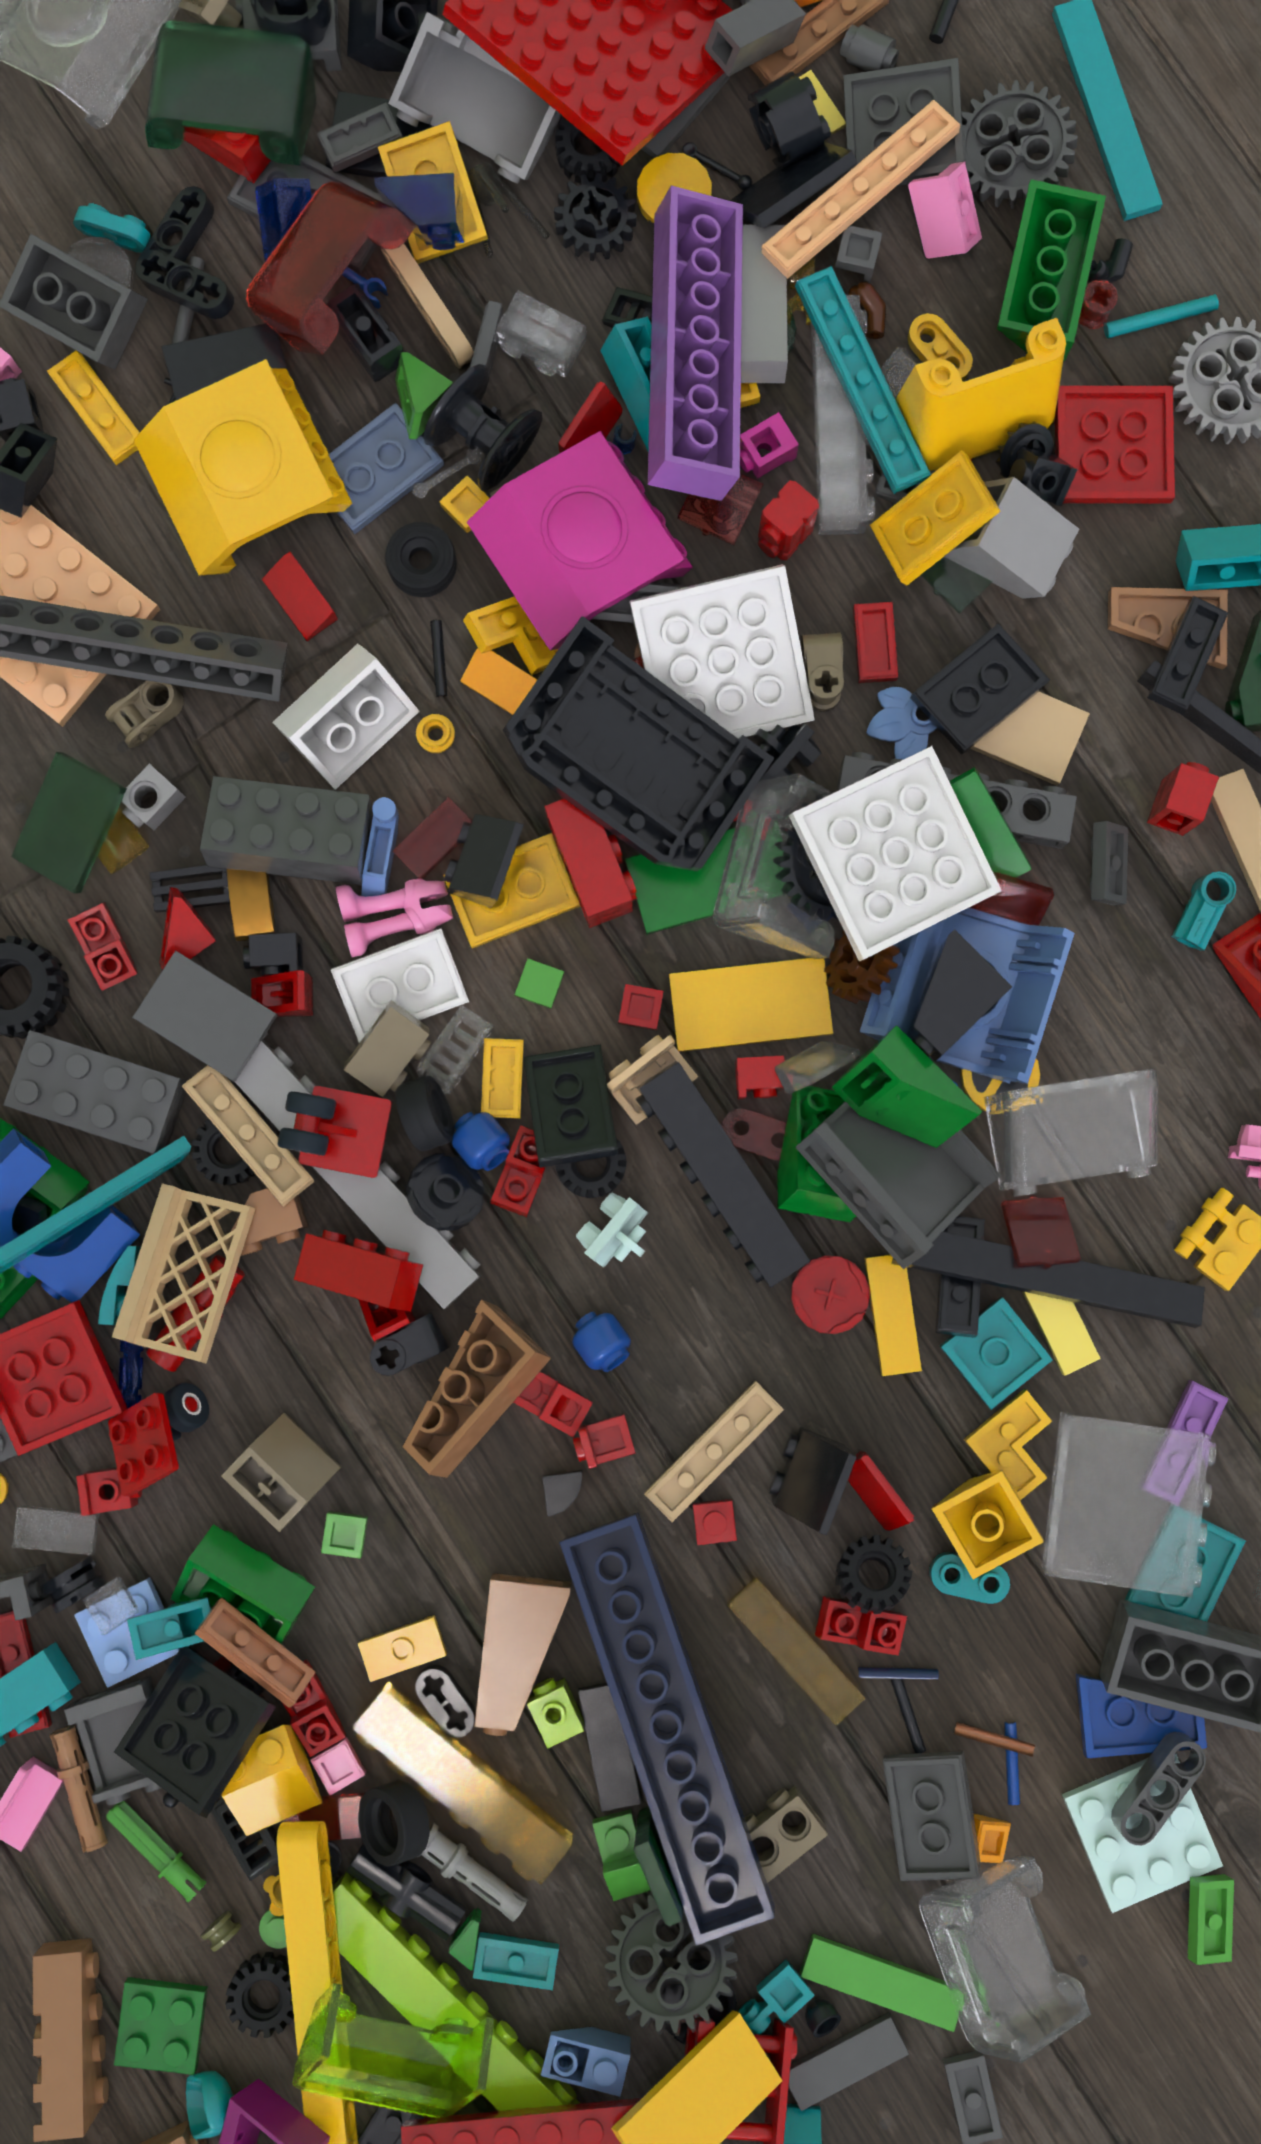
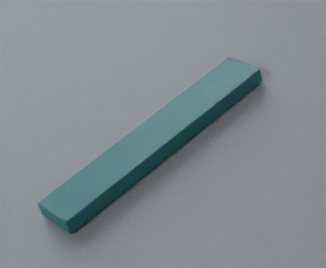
M1073 0L1054 6L1052 16L1123 221L1159 211L1163 203L1092 0Z
M832 266L797 280L795 288L893 494L923 482L931 473Z
M185 1136L180 1137L0 1247V1274L184 1161L192 1147Z

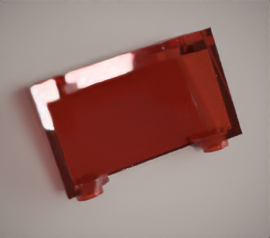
M342 182L325 183L315 192L249 284L246 291L248 306L255 315L297 351L324 355L337 336L339 322L336 314L323 302V299L367 238L382 249L392 250L399 248L407 240L416 225L396 208Z

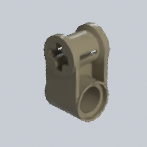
M841 632L802 635L801 651L812 708L818 711L832 710L840 701L841 691L844 686ZM826 684L827 689L831 692L824 693L823 688L819 685Z
M146 680L129 695L115 702L106 711L105 717L109 722H115L126 737V745L129 748H134L150 739L158 729L182 711L184 705L183 696L172 684ZM163 690H168V701L161 706H155L154 700L156 695Z

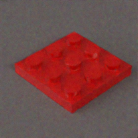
M1173 386L1059 387L1055 413V455L1077 469L1063 503L1171 504L1175 499Z
M80 1300L0 1333V1417L18 1456L128 1409Z

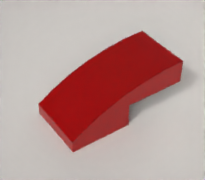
M542 1371L535 1376L513 1402L573 1438L593 1404L591 1400Z

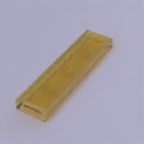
M757 1577L727 1603L735 1615L836 1726L866 1699L861 1691Z

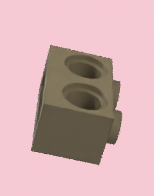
M796 1786L792 1787L789 1791L782 1788L775 1792L766 1802L768 1807L759 1815L755 1816L751 1813L744 1817L752 1841L761 1836L767 1837L772 1841L768 1850L763 1852L756 1851L767 1883L828 1835L824 1822ZM798 1811L804 1815L799 1825L790 1827L782 1822L783 1817L788 1812Z

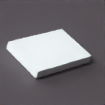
M442 928L331 969L359 1043L391 1000L418 1020L469 1002Z

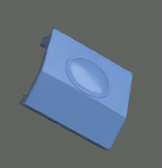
M967 908L894 944V946L900 948V952L893 956L892 959L898 966L895 969L889 970L888 975L891 981L890 983L883 982L880 985L881 994H871L860 1033L879 1041L897 1025L912 1040L907 1033L938 952L945 939L955 929L1012 988L936 1061L1009 1084L1011 1081L1028 1084L1075 933L1061 927L1023 924L973 908Z

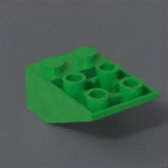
M897 1025L857 1059L832 1086L836 1093L859 1116L935 1148L939 1147L983 1112Z
M796 1083L793 1087L777 1172L778 1209L851 1222L857 1216L795 1148L845 1102L836 1091Z

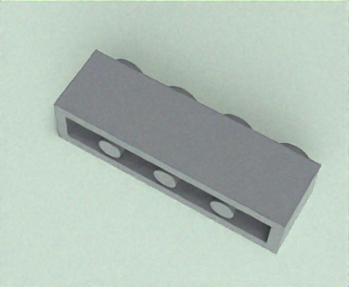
M743 225L741 383H785L788 363L787 278L762 254V245L786 225H769L765 229L756 225Z

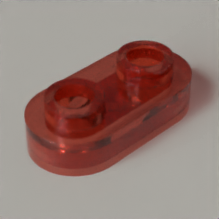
M735 1109L725 1116L721 1126L735 1148L771 1160L780 1161L782 1148L774 1147L771 1138L775 1133L785 1135L786 1122L747 1109ZM737 1121H744L748 1124L749 1130L746 1135L740 1136L735 1133L734 1124Z

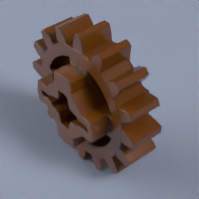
M842 928L843 936L840 939L834 938L833 944L836 946L834 952H829L826 955L827 958L831 959V964L824 968V972L831 975L826 981V985L833 988L832 994L854 1004H857L859 1000L867 1003L870 1000L871 992L880 995V985L883 982L890 983L891 978L888 972L890 969L897 968L898 964L893 962L892 959L893 956L900 952V948L892 945L859 961Z

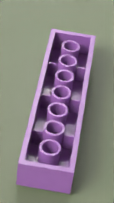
M672 185L654 214L648 485L722 501L740 478L743 204Z

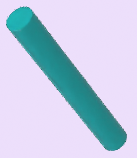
M1213 294L1104 323V333L1108 339L1215 311L1219 308V300L1217 295Z

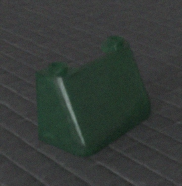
M176 20L163 23L156 39L145 124L148 147L159 149H175L180 147L185 137L184 126L259 135L261 150L267 158L281 164L300 166L316 107L312 53L308 44L300 37L274 32L212 26Z

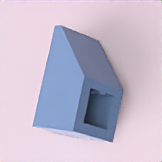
M594 2027L552 2031L541 2076L620 2097L630 2060L631 2037Z

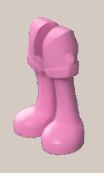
M422 878L411 879L405 882V888L369 897L357 895L349 885L336 887L338 903L344 922L354 921L370 914L402 908L405 910V913L368 923L356 922L344 925L351 957L362 956L366 952L368 945L381 937L408 930H415L416 934L422 935L434 931L437 926L453 919L450 905L432 906L422 909L420 903L447 896L445 881H426Z

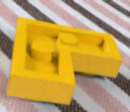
M515 596L471 611L463 619L481 654L513 642L531 675L544 671L558 651V649L549 650Z
M1023 1389L963 1440L990 1473L1003 1470L1020 1501L1047 1479L1022 1446L1049 1425L1052 1420L1030 1393Z

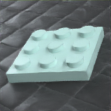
M1175 1754V1763H1180L1177 1754ZM1147 1759L1061 1794L1108 1908L1112 1913L1190 1881V1877H1198L1223 1867L1191 1788L1154 1839L1145 1845L1129 1843L1114 1826L1111 1818L1112 1809ZM1166 1780L1156 1781L1150 1789V1795L1158 1796L1162 1794L1166 1788ZM1135 1813L1128 1817L1126 1828L1133 1829L1139 1826L1142 1821V1814Z

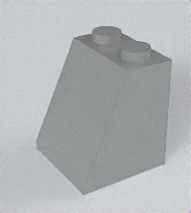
M1015 477L984 482L1001 512L944 557L1022 599L1045 597L1056 582V574L1063 560L1068 557L1073 549V541L1079 528Z

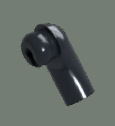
M1123 238L1116 239L1109 260H1099L1098 264L1095 260L1092 261L1088 282L1093 286L1103 287L1120 280L1125 274L1133 243Z

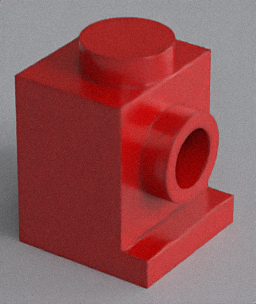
M784 1055L736 1058L737 1100L745 1099L747 1091H753L754 1098L777 1097V1090L793 1088L792 1065H785Z
M117 1467L88 1471L76 1476L81 1517L132 1508L139 1504L138 1498L142 1496V1490L132 1496L122 1495L120 1481L117 1476ZM105 1484L113 1486L115 1490L113 1498L106 1497Z

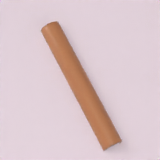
M958 1722L955 1726V1735L1033 1757L1036 1746L1034 1744Z

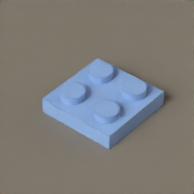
M150 1577L74 1614L107 1688L176 1655L180 1650L178 1648L146 1658L135 1659L127 1619L164 1609Z

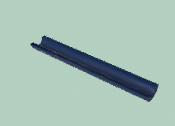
M858 1667L859 1678L939 1679L938 1669Z

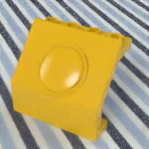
M267 359L163 406L133 440L199 576L229 573L236 566L231 554L237 548L295 519L308 514L344 512L353 504L343 481L332 463L327 448L323 444L311 420V416L295 387L293 379L286 368H271Z

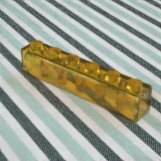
M386 1682L356 1720L352 1728L358 1732L356 1738L362 1745L369 1750L374 1751L377 1748L389 1758L387 1763L396 1773L403 1777L407 1774L420 1784L418 1789L426 1798L435 1803L438 1800L451 1810L449 1814L456 1823L467 1829L471 1826L482 1835L480 1838L482 1843L491 1852L497 1855L502 1852L513 1861L512 1867L524 1879L530 1881L533 1878L539 1884H542L571 1848L573 1834L460 1740L447 1736L431 1716L390 1682Z

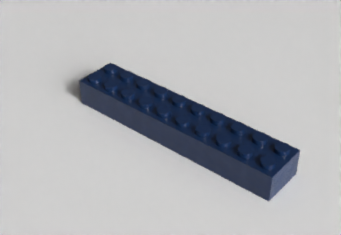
M639 1512L564 1538L559 1543L695 1944L699 1945L775 1918V1905Z

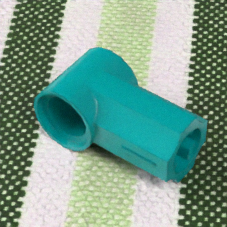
M1221 871L1212 872L1198 878L1194 882L1191 889V897L1171 937L1188 947L1200 951L1205 950L1226 905L1233 900L1236 894V883L1229 874ZM1209 881L1216 882L1221 889V895L1217 901L1212 900L1207 895L1206 887Z

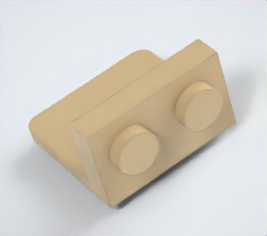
M658 1034L640 1048L642 1057L632 1065L626 1059L609 1073V1078L611 1079L607 1084L609 1092L636 1126L647 1118L635 1100L641 1095L636 1088L637 1086L675 1061L681 1064L692 1082L698 1078L694 1070L675 1048V1040L671 1035L662 1039Z

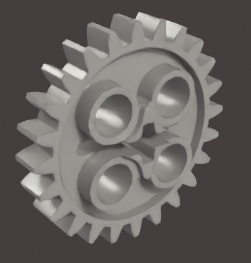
M1224 317L1220 318L1215 329L1209 322L1205 323L1201 329V334L1194 330L1188 338V343L1183 342L1178 350L1180 356H1176L1171 364V367L1176 371L1172 372L1168 382L1177 385L1173 388V398H1181V401L1174 409L1175 412L1187 410L1189 414L1183 423L1185 425L1193 421L1199 423L1195 433L1197 435L1205 429L1210 430V441L1212 442L1219 433L1224 435V441L1227 445L1233 440L1235 434H1237L1242 444L1248 440L1250 433L1256 439L1261 437V394L1255 392L1251 385L1257 384L1261 386V332L1255 331L1256 320H1252L1247 328L1242 327L1240 317L1235 318L1231 327H1228ZM1234 351L1244 353L1248 361L1238 359ZM1200 367L1210 369L1214 377L1203 375ZM1217 401L1227 402L1232 411L1221 409Z

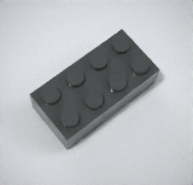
M213 776L200 851L208 867L266 872L267 874L362 885V874L373 820L370 795Z
M29 1030L4 1106L154 1154L169 1144L186 1094L182 1085L187 1081Z
M1120 1599L1099 1670V1676L1107 1693L1261 1733L1260 1635Z

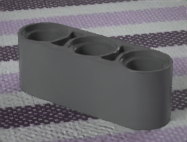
M1182 1732L1169 1733L1161 1740L1112 1809L1111 1818L1113 1824L1129 1843L1142 1846L1154 1839L1203 1772L1206 1765L1204 1750L1192 1738ZM1182 1747H1190L1189 1758L1185 1762L1175 1763L1176 1752ZM1158 1780H1166L1164 1792L1158 1796H1151L1150 1789L1152 1785ZM1135 1813H1141L1142 1821L1140 1825L1133 1829H1127L1126 1821L1128 1817Z

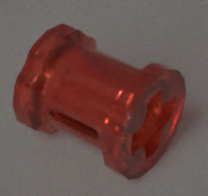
M1095 280L1088 284L1079 318V323L1082 326H1086L1089 329H1098L1107 322L1108 316L1118 300L1117 290L1113 284L1106 280Z

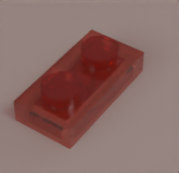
M448 797L393 850V853L417 878L424 879L459 845L456 842L464 821L472 823V820Z

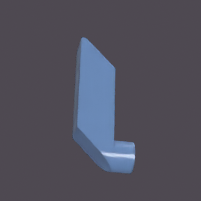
M386 797L377 799L372 807L373 820L362 874L361 896L365 897L386 894L398 835L399 813L395 803Z

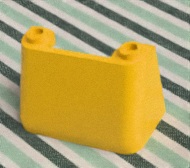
M1057 318L1039 323L1032 328L1026 338L1025 344L1028 352L1026 356L1015 359L1011 366L963 382L955 365L945 359H932L914 366L895 400L930 471L938 470L961 450L970 459L999 450L998 446L1004 445L1009 439L1007 432L1017 431L1020 423L1031 424L1035 421L1047 429L1055 418L1066 347L1065 335Z

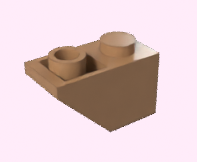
M268 1188L250 1194L245 1205L255 1208V1212L241 1256L262 1250L261 1242L276 1238L277 1244H281L301 1237L299 1230L309 1226L299 1195L283 1207ZM239 1217L237 1218L231 1231L236 1229Z

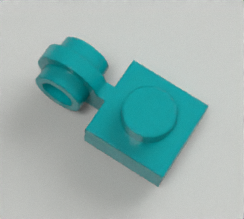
M786 1959L756 1986L758 1993L764 2001L757 2002L755 1999H751L738 2012L753 2034H761L771 2022L769 2015L773 2011L785 2023L815 1995Z

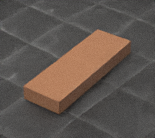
M220 1598L195 1631L197 1636L289 1708L296 1703L315 1674L312 1668L223 1598Z

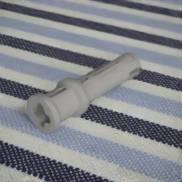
M433 1822L429 1826L430 1836L427 1847L421 1855L440 1869V1875L444 1878L448 1877L450 1879L453 1876L514 1922L525 1908L528 1899L477 1863L468 1855V1850L464 1844H455L439 1832V1826Z

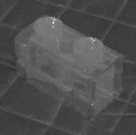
M519 290L515 293L508 306V310L505 311L496 329L498 343L501 344L500 347L505 353L517 359L521 358L522 355L534 361V365L539 371L548 376H554L557 373L567 377L587 339L586 325Z

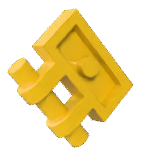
M1221 1187L1213 1198L1208 1197L1201 1206L1203 1212L1192 1227L1187 1226L1180 1236L1183 1239L1174 1251L1184 1259H1188L1194 1249H1197L1202 1255L1193 1267L1223 1290L1229 1291L1261 1249V1216L1245 1204H1239L1233 1214L1229 1213L1226 1206L1234 1196ZM1217 1221L1223 1227L1213 1241L1209 1242L1204 1236L1214 1222Z

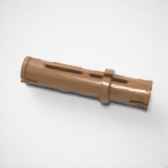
M69 1725L57 1729L49 1735L59 1768L56 1770L59 1779H63L82 1851L91 1852L105 1846L108 1840L102 1826L97 1803L94 1804L91 1795L94 1792L87 1771L90 1768L88 1761L84 1759L80 1749L75 1725Z

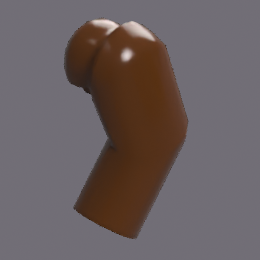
M860 282L858 285L851 286L848 291L849 302L854 307L862 306L867 312L866 337L871 339L883 338L886 319L885 301L874 286L868 282Z

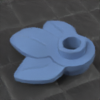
M889 687L877 693L883 710L879 711L872 718L866 733L868 736L878 740L895 742V759L904 760L925 750L928 745L929 734L934 732L937 727L930 719L921 721L916 717V711L920 708L910 698L912 693L902 687Z

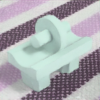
M611 1192L601 1203L600 1210L612 1218L605 1228L601 1231L589 1221L576 1234L577 1239L587 1249L584 1253L603 1268L613 1256L622 1262L631 1250L639 1257L645 1252L637 1243L646 1233L639 1224L648 1212L630 1197L626 1200Z

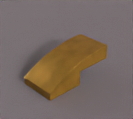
M227 869L229 899L236 941L248 940L249 935L275 934L274 908L270 896L269 874L266 872Z

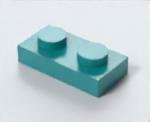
M480 1932L473 1978L553 1991L559 1944Z

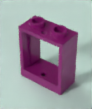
M258 2078L230 2098L219 2144H257L260 2130L277 2144H328L330 2136Z

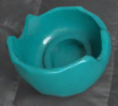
M202 2071L188 2076L186 2080L188 2121L191 2135L196 2140L212 2138L222 2133L229 2100L234 2096L227 2079L217 2071Z

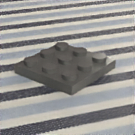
M958 58L843 75L847 149L853 151L857 164L932 100H935L960 123V131L897 186L909 184L914 179L938 176L949 165L964 162Z

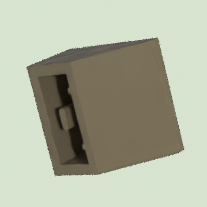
M283 1413L236 1459L221 1477L280 1532L341 1469V1466L286 1413Z

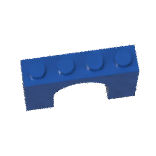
M14 1128L0 1142V1247L20 1236L12 1228V1217L16 1205L51 1167L44 1151ZM111 1205L13 1267L26 1278L34 1275L41 1280V1286L53 1298L59 1300L61 1297H64L72 1303L80 1300L123 1254L126 1248L140 1236V1233L132 1219L114 1205Z

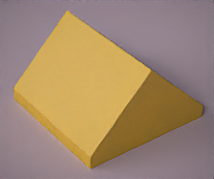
M1003 1470L968 1479L932 1507L935 1516L972 1579L1044 1542Z

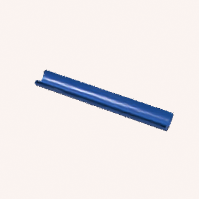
M1004 1722L1005 1736L1017 1739L1016 1722ZM1006 1749L1008 1804L1019 1805L1018 1753Z

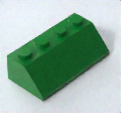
M1030 179L997 325V330L1026 353H1028L1025 344L1026 338L1032 328L1039 323L1057 318L1065 335L1066 347L1063 361L1066 360L1075 341L1105 204V195Z

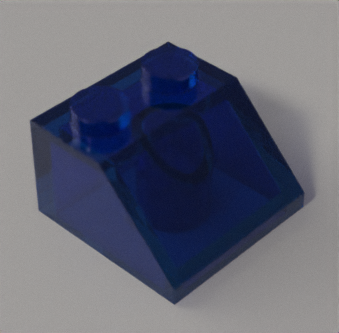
M454 173L374 178L375 187L385 206L426 245H432V248L437 250H449L456 247L455 243H465L462 193Z

